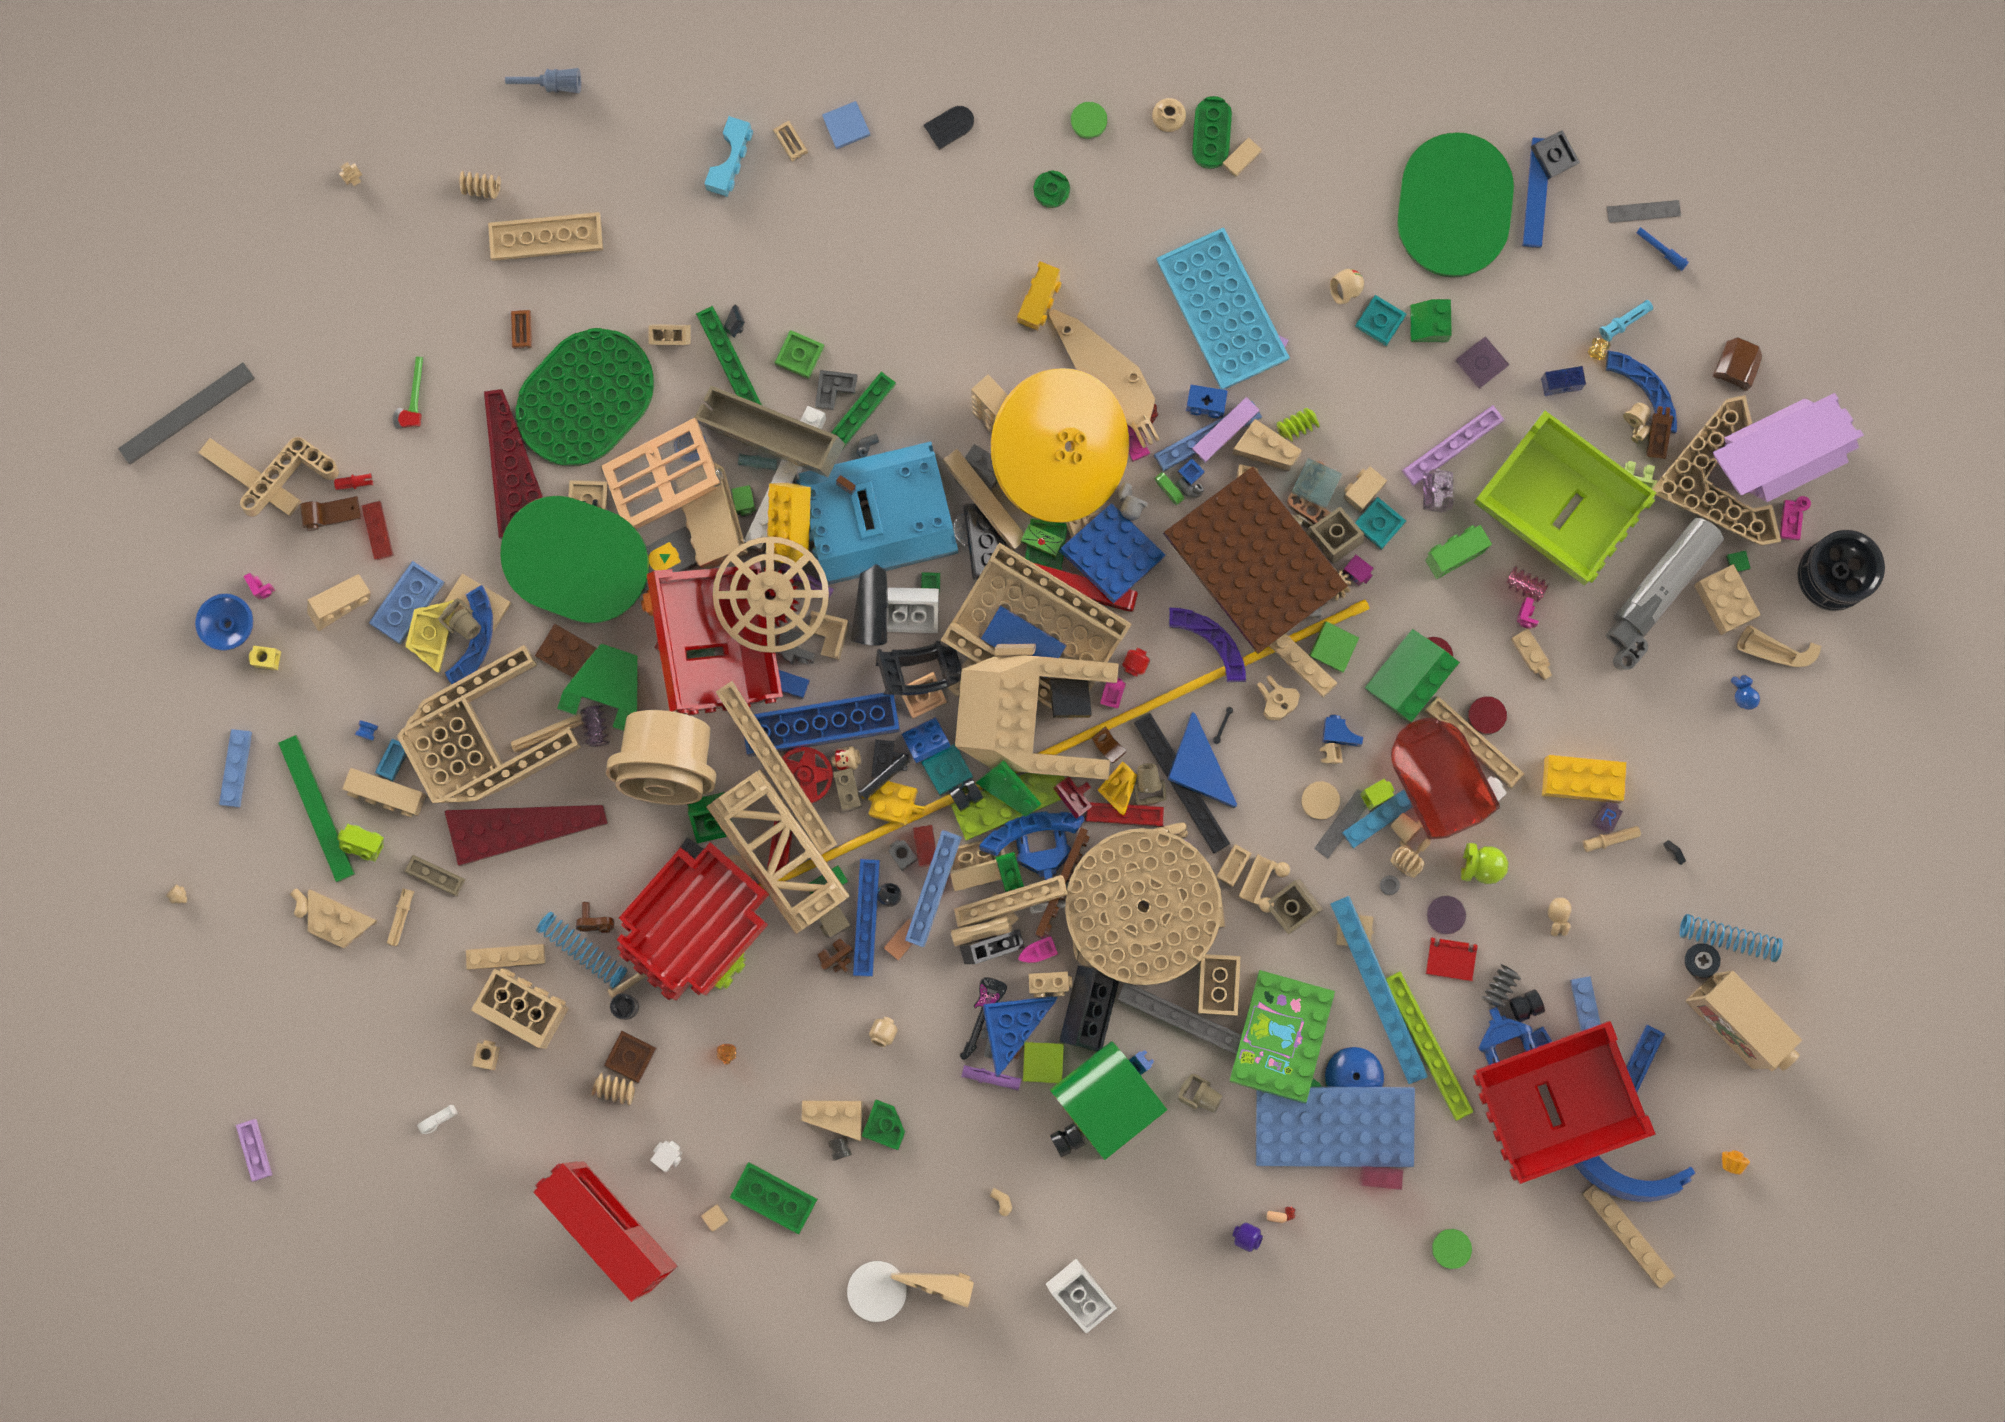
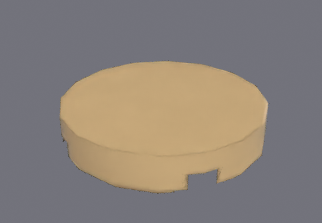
M1324 781L1314 782L1303 791L1301 805L1309 817L1325 820L1332 817L1338 810L1340 795L1337 789L1330 783Z

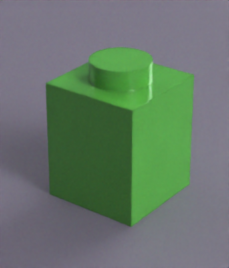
M750 485L731 489L735 510L738 515L749 516L752 512L756 511Z

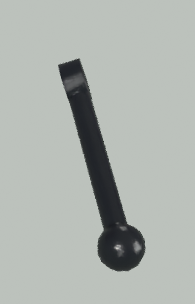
M1232 707L1226 708V715L1218 734L1213 738L1215 744H1219L1221 741L1220 737L1229 715L1233 713Z

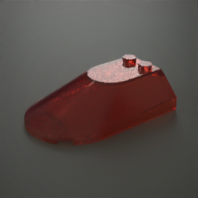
M1424 718L1408 724L1398 733L1391 750L1392 765L1428 840L1448 838L1484 822L1500 808V804L1464 734L1455 725L1438 720L1437 718Z

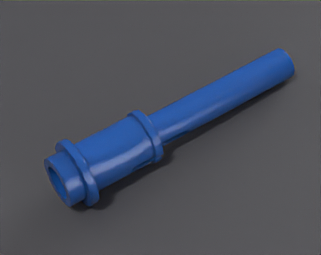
M1640 227L1636 233L1664 254V258L1675 265L1677 270L1683 271L1688 265L1687 258L1684 259L1672 248L1668 249L1643 228Z

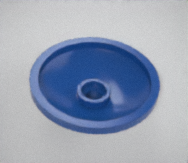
M218 594L206 600L199 608L195 620L196 631L199 638L207 646L221 651L232 650L242 645L250 636L254 622L253 614L248 604L238 596ZM231 622V626L226 628V623Z
M1349 1047L1338 1051L1331 1057L1325 1070V1082L1327 1087H1382L1384 1072L1380 1061L1373 1053L1360 1047ZM1354 1073L1359 1074L1360 1077L1358 1080L1353 1079Z

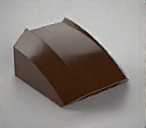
M1739 337L1728 340L1713 373V377L1725 380L1748 391L1752 387L1761 363L1762 353L1760 347Z

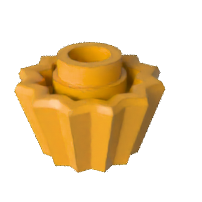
M1736 1150L1722 1152V1168L1730 1173L1742 1174L1750 1161L1743 1156V1153Z

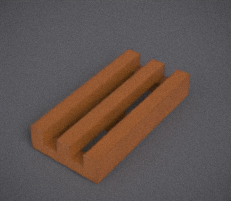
M511 311L512 348H532L531 311ZM516 315H519L520 343H517ZM524 315H526L527 342H524Z

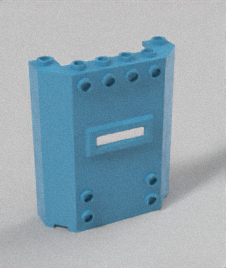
M931 441L835 464L829 477L813 471L798 473L799 479L796 480L797 484L811 487V530H809L810 541L815 543L816 548L812 549L813 555L819 560L825 572L828 585L860 578V573L875 564L889 571L959 554ZM842 475L855 484L856 491L853 495H850L836 485V480L839 476ZM862 490L866 491L875 528L867 531L857 494L858 491Z

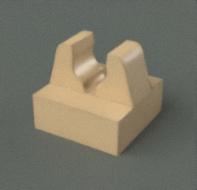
M1328 743L1320 748V752L1327 753V757L1321 759V762L1330 764L1343 763L1340 744Z

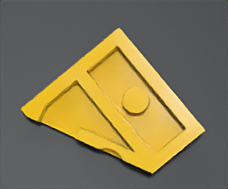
M1122 761L1108 777V780H1105L1097 790L1124 815L1138 775Z

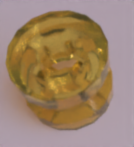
M1593 338L1592 347L1589 348L1587 353L1595 359L1605 360L1607 356L1606 351L1610 349L1611 344L1604 339Z

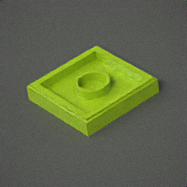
M1025 1042L1023 1081L1059 1083L1062 1080L1064 1044Z

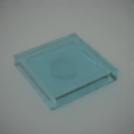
M1308 458L1291 493L1326 509L1342 473Z

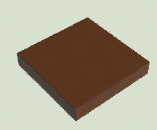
M621 1031L604 1066L640 1083L657 1048Z

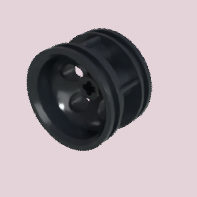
M1854 530L1835 531L1822 538L1803 554L1797 569L1798 583L1805 597L1817 607L1829 611L1845 610L1866 599L1879 588L1885 574V561L1878 545L1867 535ZM1831 548H1836L1840 553V558L1836 561L1830 558L1829 552ZM1851 558L1859 560L1861 565L1859 570L1849 568L1848 563ZM1817 563L1823 565L1825 569L1823 575H1819ZM1846 581H1855L1858 585L1857 591L1849 590L1846 587ZM1825 584H1833L1836 592L1830 590Z

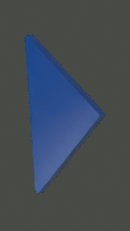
M1192 712L1167 780L1235 808L1237 807L1236 800L1196 714Z
M1051 996L983 1005L996 1077L1002 1074L1055 1004L1057 997Z

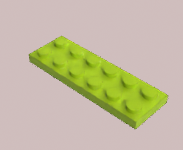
M1025 773L1018 776L1041 802V805L1033 812L1061 801L1053 787L1064 780V776ZM986 790L981 792L984 799L975 804L971 802L970 807L960 812L955 803L951 805L966 841L1024 815Z

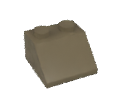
M1341 506L1310 527L1321 551L1333 564L1364 543V533Z
M1300 879L1294 880L1268 901L1270 904L1269 910L1288 935L1323 911L1322 907Z

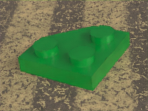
M876 1099L862 1137L899 1150L905 1130L894 1106Z

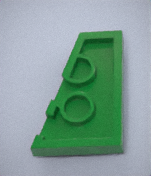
M1004 760L976 781L977 785L1025 817L1041 805V802Z

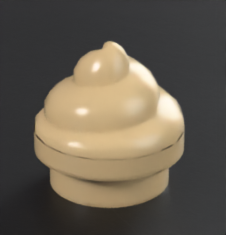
M176 884L166 895L169 898V902L187 903L185 888L183 886L179 887Z

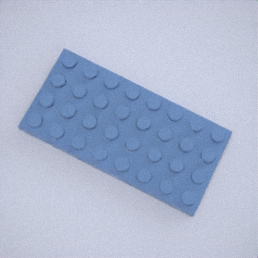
M1310 1087L1306 1104L1256 1090V1166L1414 1167L1415 1088Z

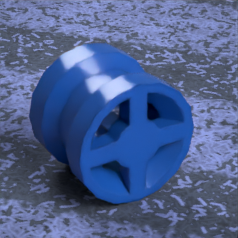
M360 720V727L355 735L374 741V732L378 729V726Z

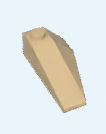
M959 1272V1275L941 1273L890 1274V1278L914 1288L920 1287L921 1290L929 1294H939L943 1299L967 1308L969 1306L974 1282L970 1280L971 1276L961 1272Z

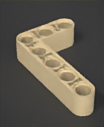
M294 437L242 496L240 500L241 508L247 516H257L301 463L323 478L334 480L339 475L335 461L303 438ZM297 446H303L301 450H295ZM311 457H318L315 461H310ZM291 460L289 464L283 465L284 461ZM327 467H333L331 471H325ZM274 474L279 475L276 479H271V476ZM263 488L267 489L266 492L262 494L258 493ZM249 503H255L252 508H246Z

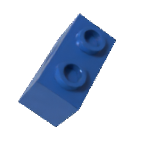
M1190 385L1186 411H1189L1192 415L1207 414L1208 417L1215 419L1223 417L1228 390ZM1205 400H1209L1208 406L1204 405Z

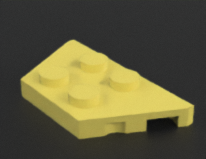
M454 600L417 608L413 612L405 647L415 653L436 672L441 670L450 633L438 619L445 608ZM455 610L444 620L448 626Z

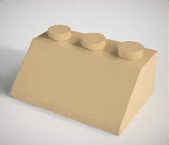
M983 840L959 846L950 870L954 891L1002 880L995 857L1005 855L1004 848L997 856H994L979 849V845Z

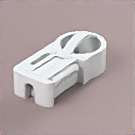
M449 1105L447 1108L420 1122L417 1127L421 1134L432 1133L437 1129L438 1125L454 1117L458 1112L454 1105Z

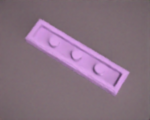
M1246 397L1201 439L1192 450L1206 463L1260 410Z

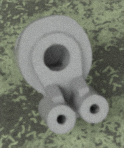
M1124 482L1118 493L1119 501L1123 502L1121 514L1124 518L1134 521L1140 518L1143 507H1147L1148 503L1132 496L1131 484Z

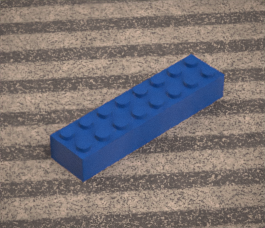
M884 693L754 714L778 752L789 751L798 747H813L900 732L895 696L883 695ZM744 737L748 757L757 756Z

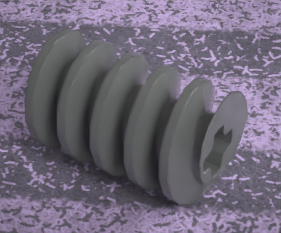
M1501 964L1503 969L1497 970L1499 976L1493 977L1496 983L1490 982L1489 986L1491 989L1485 990L1488 996L1481 997L1484 1001L1497 1008L1499 1006H1506L1502 1000L1510 999L1506 993L1513 994L1510 986L1517 987L1514 979L1521 980L1517 972Z

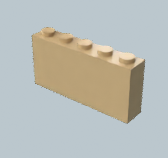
M714 463L715 473L720 481L719 484L715 485L717 489L681 507L686 515V526L691 533V544L695 548V560L700 567L705 569L721 565L732 551L745 543L724 467L717 463ZM704 468L676 479L677 493L707 479ZM747 549L741 551L736 556L741 557L748 554Z

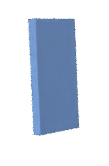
M412 561L369 621V624L401 645L408 636L414 609L428 607L445 582Z

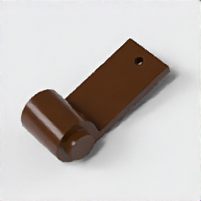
M357 496L325 503L309 501L300 504L303 528H307V531H316L322 526L361 519Z

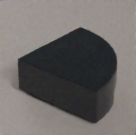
M1670 840L1663 843L1667 852L1673 853L1674 860L1678 864L1682 865L1686 862L1678 846Z

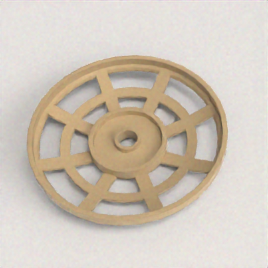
M762 537L738 546L723 561L714 581L713 601L721 625L733 639L750 649L773 653L795 648L808 640L816 632L826 615L829 589L824 570L818 560L806 548L788 539ZM766 543V554L753 557L745 563L736 556L750 546ZM774 543L791 546L804 555L795 563L785 556L774 554ZM766 560L765 572L756 575L748 568L756 562ZM774 560L782 561L790 565L791 568L784 575L775 572ZM731 561L738 568V571L732 579L730 591H719L722 574ZM808 561L812 562L819 574L822 590H811L809 580L802 570V567ZM796 573L800 575L805 590H793L789 580ZM744 574L751 580L747 591H736L738 580ZM768 589H774L776 592V597L773 600H768L765 597V592ZM805 598L803 608L799 615H797L790 609L793 599ZM811 598H823L820 613L810 628L802 619L809 609ZM719 599H730L732 609L739 619L732 629L722 615ZM736 599H748L751 609L744 616L738 608ZM756 614L767 617V629L757 627L749 621ZM785 614L792 620L786 626L775 629L774 617ZM796 625L805 633L791 643L775 646V635L787 632ZM746 626L754 632L767 635V646L750 643L741 638L738 633Z

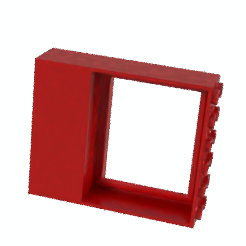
M584 1161L559 1163L550 1171L552 1173L551 1176L542 1178L535 1185L537 1189L533 1193L630 1302L649 1294L678 1267Z

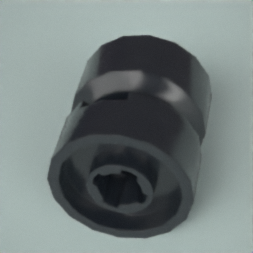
M972 777L963 781L962 786L956 785L948 790L960 812L970 807L971 802L975 804L984 799Z
M1536 989L1524 993V997L1519 995L1509 999L1511 1010L1518 1022L1530 1019V1015L1535 1017L1545 1013L1543 1001Z
M618 994L613 997L610 1003V1010L616 1018L629 1020L637 1015L639 1003L631 995Z
M1074 1122L1064 1127L1063 1132L1059 1130L1050 1135L1061 1158L1070 1154L1071 1149L1077 1150L1086 1145Z

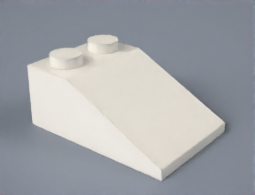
M1077 1259L1046 1283L1054 1298L1086 1334L1117 1309Z

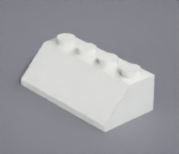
M888 588L887 632L938 633L939 589Z

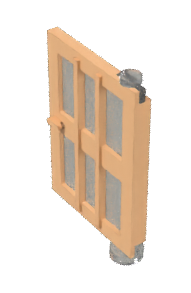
M695 418L602 465L619 515L629 521L636 530L717 489L716 487L721 485V480L724 479L721 470H716L702 431Z

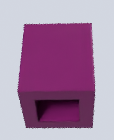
M1355 554L1343 569V574H1348V578L1360 586L1363 582L1367 584L1372 578L1371 572L1374 568Z

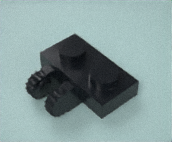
M875 739L871 778H875L893 762V758H898L901 753L894 752L895 741ZM903 753V754L906 756V758L908 759L909 754ZM908 766L902 768L901 771H907Z

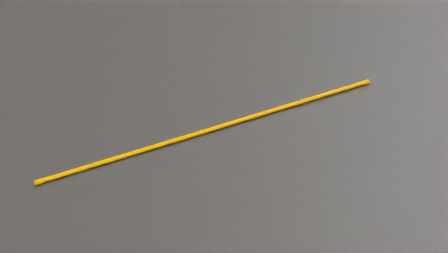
M1363 599L1334 615L1289 635V637L1296 643L1320 632L1324 621L1335 625L1369 610V605ZM1270 646L1259 654L1254 651L1242 657L1244 666L1271 655L1275 651ZM1222 666L1051 746L1038 754L1057 755L1091 739L1105 726L1108 730L1115 728L1226 676L1225 667ZM977 785V787H978L979 790H982V789H983L982 787H980L979 785ZM949 794L923 806L925 807L924 815L912 812L906 825L954 803L953 798ZM889 822L835 847L821 856L828 862L903 827V825ZM810 859L797 866L778 881L786 882L817 866Z

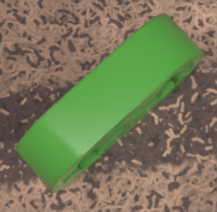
M1163 472L1154 478L1157 485L1175 505L1184 500L1182 493Z

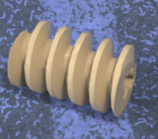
M461 171L459 178L460 191L463 195L468 193L470 196L476 194L477 197L483 195L484 198L490 196L492 199H496L500 191L501 178L498 176L495 181L494 176L490 175L488 180L486 174H483L480 179L479 173H476L473 178L471 172H468L467 177H465L464 171Z
M600 1073L595 1080L591 1096H594L597 1092L598 1098L604 1095L605 1100H609L612 1096L613 1102L620 1098V1104H624L627 1100V1104L630 1106L633 1101L635 1087H633V1081L626 1085V1079L618 1083V1077H615L612 1082L610 1075L603 1079V1073Z

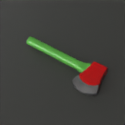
M416 357L411 401L408 411L398 408L394 412L393 424L396 429L421 425L422 414L418 412V398L423 357Z

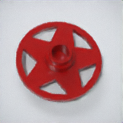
M798 747L782 756V759L811 803L819 801L827 794L832 785L833 770L829 760L823 753L810 747ZM805 751L799 762L787 759L794 753ZM815 754L824 760L828 769L815 766ZM828 780L825 789L817 796L816 783Z

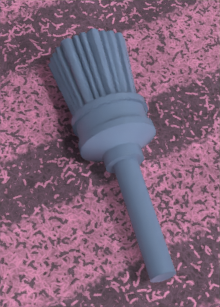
M579 68L565 70L546 69L544 75H540V77H505V84H540L541 87H545L548 93H558L559 91L581 92L582 81Z

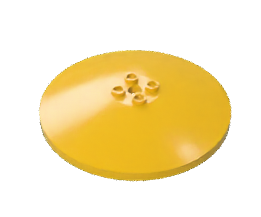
M1065 368L1049 369L1026 378L1006 397L993 425L991 459L997 481L1005 495L1017 508L1039 520L1070 522L1095 512L1111 497L1118 487L1128 460V426L1118 400L1106 385L1092 375L1082 371ZM1069 441L1071 443V449L1067 452L1065 450V444Z

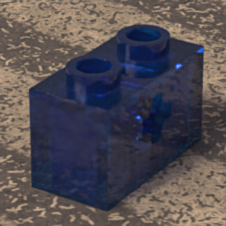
M1583 366L1548 371L1541 377L1544 396L1579 391L1586 385Z

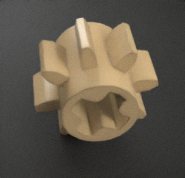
M347 162L341 166L343 171L339 174L347 185L352 183L353 186H356L361 182L359 177L362 176V173L355 163L350 166Z

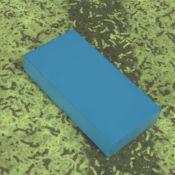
M391 740L375 771L376 774L391 781H394L407 756L399 741Z

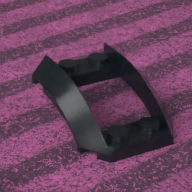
M940 641L915 649H892L891 652H882V649H877L876 666L880 668L885 687L883 695L925 694L950 687L961 681L962 668L957 651L949 645L948 647L941 645ZM938 659L943 680L921 685H905L901 667L918 665Z

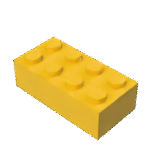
M788 482L769 483L768 537H780L794 541L809 551L811 487ZM774 543V554L785 556L795 563L804 555L791 546Z
M1548 755L1544 758L1542 796L1621 803L1624 801L1627 762Z

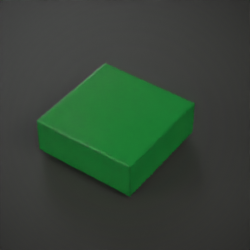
M1746 550L1726 555L1728 566L1734 564L1737 572L1751 569Z
M921 572V588L939 589L940 593L941 573Z

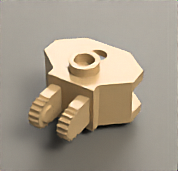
M1269 675L1266 679L1274 689L1272 692L1269 693L1261 682L1256 684L1265 697L1266 704L1263 715L1267 720L1280 721L1296 709L1300 694L1294 688L1279 686Z

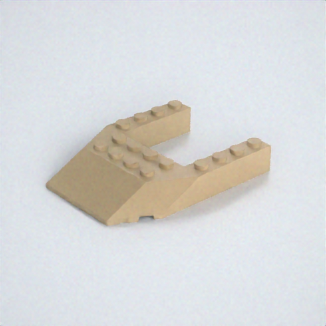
M525 645L424 699L419 704V708L414 715L409 718L406 726L397 735L432 803L478 801L517 784L582 748L573 730L567 728L508 762L502 763L470 702L537 666L531 652Z
M1013 655L994 656L962 669L955 747L991 769L1004 760L1013 771L1108 780L1110 760L1033 753L1039 676L1117 683L1119 664Z

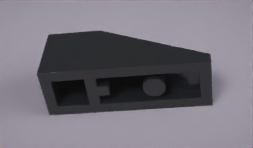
M1020 929L960 945L964 965L978 964L1025 948Z

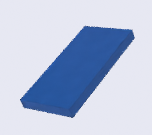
M1002 606L999 607L981 638L993 647H996L997 644H1036L1034 654L1027 656L1059 658L1067 646Z

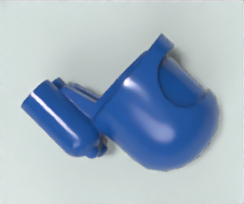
M1742 675L1740 679L1733 677L1731 682L1737 687L1735 693L1736 704L1746 710L1755 709L1760 703V695L1751 687L1753 680L1747 675Z

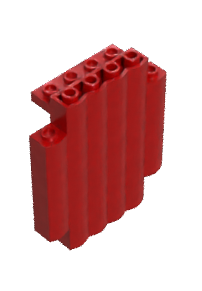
M711 842L696 859L680 847L619 916V919L623 922L621 926L630 932L628 936L621 934L617 938V941L620 943L617 947L621 952L619 956L626 962L631 961L635 965L633 969L640 975L644 973L649 977L647 981L656 988L658 986L663 990L661 994L669 1001L671 998L677 1001L691 984V989L697 995L703 994L706 996L768 926L755 911L770 894Z

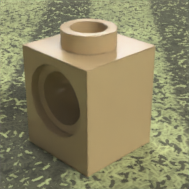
M484 1040L483 1043H477L472 1066L495 1070L500 1047L495 1046L496 1042ZM486 1049H489L491 1052V1057L488 1060L483 1058V1052Z

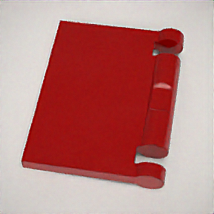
M1431 937L1426 974L1473 981L1478 945L1473 944L1472 952H1469V943L1439 939L1437 947L1434 946L1435 938Z

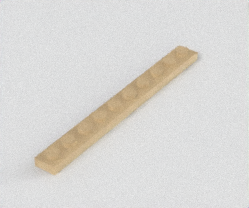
M733 681L717 690L718 697L819 853L822 855L836 846L837 842Z

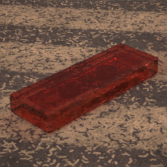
M377 501L361 505L374 560L394 556L382 502Z

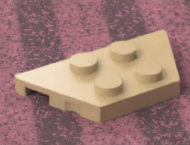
M311 889L308 890V932L337 946L345 948L352 940L358 938L366 929L377 922V920Z

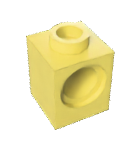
M253 646V650L249 653L250 665L256 668L278 670L281 651L275 648ZM266 653L267 659L261 662V656Z

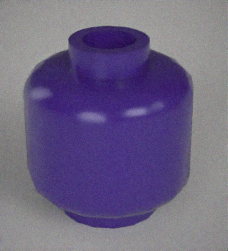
M1247 1222L1243 1223L1240 1227L1236 1226L1232 1234L1235 1237V1245L1248 1252H1252L1254 1249L1258 1250L1263 1240L1261 1230Z

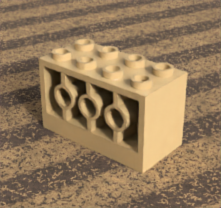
M501 968V970L494 969L471 1011L532 1045L546 1049L569 1007L565 1006L566 1001L555 996L549 997L548 991L536 986L535 988L531 987L533 983L524 978H515L516 974L506 968ZM505 993H507L506 999L503 997ZM522 1002H524V1008H523V1009H521V1006H520ZM538 1012H541L542 1014L540 1018H537Z

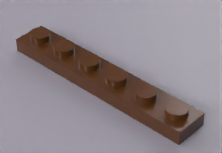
M1082 827L1061 872L1065 885L1070 881L1075 864L1078 865L1083 856L1080 853L1082 847H1086L1090 836H1087L1088 830ZM1065 896L1049 901L1035 933L1036 937L1043 939L1045 935H1049L1052 925H1050L1052 917H1057L1060 910L1058 903L1060 899L1064 900Z

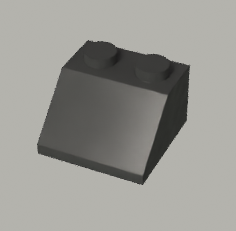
M973 444L965 459L992 492L998 481L994 473L991 454Z

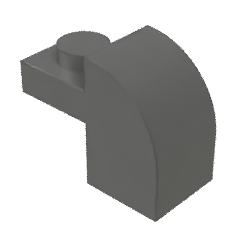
M791 629L781 633L778 645L782 646L791 643L803 635L801 632ZM799 646L781 652L784 659L790 664H793L795 658H798V662L808 665V662L814 663L816 657L814 653L800 649Z

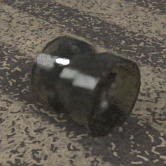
M846 1136L828 1142L829 1148L833 1150V1161L852 1155L851 1149L847 1146L848 1140Z

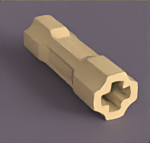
M1005 916L981 924L951 930L954 945L958 946L971 941L1012 932L1009 917Z

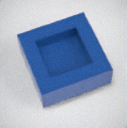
M1191 458L1178 470V473L1191 486L1205 471Z

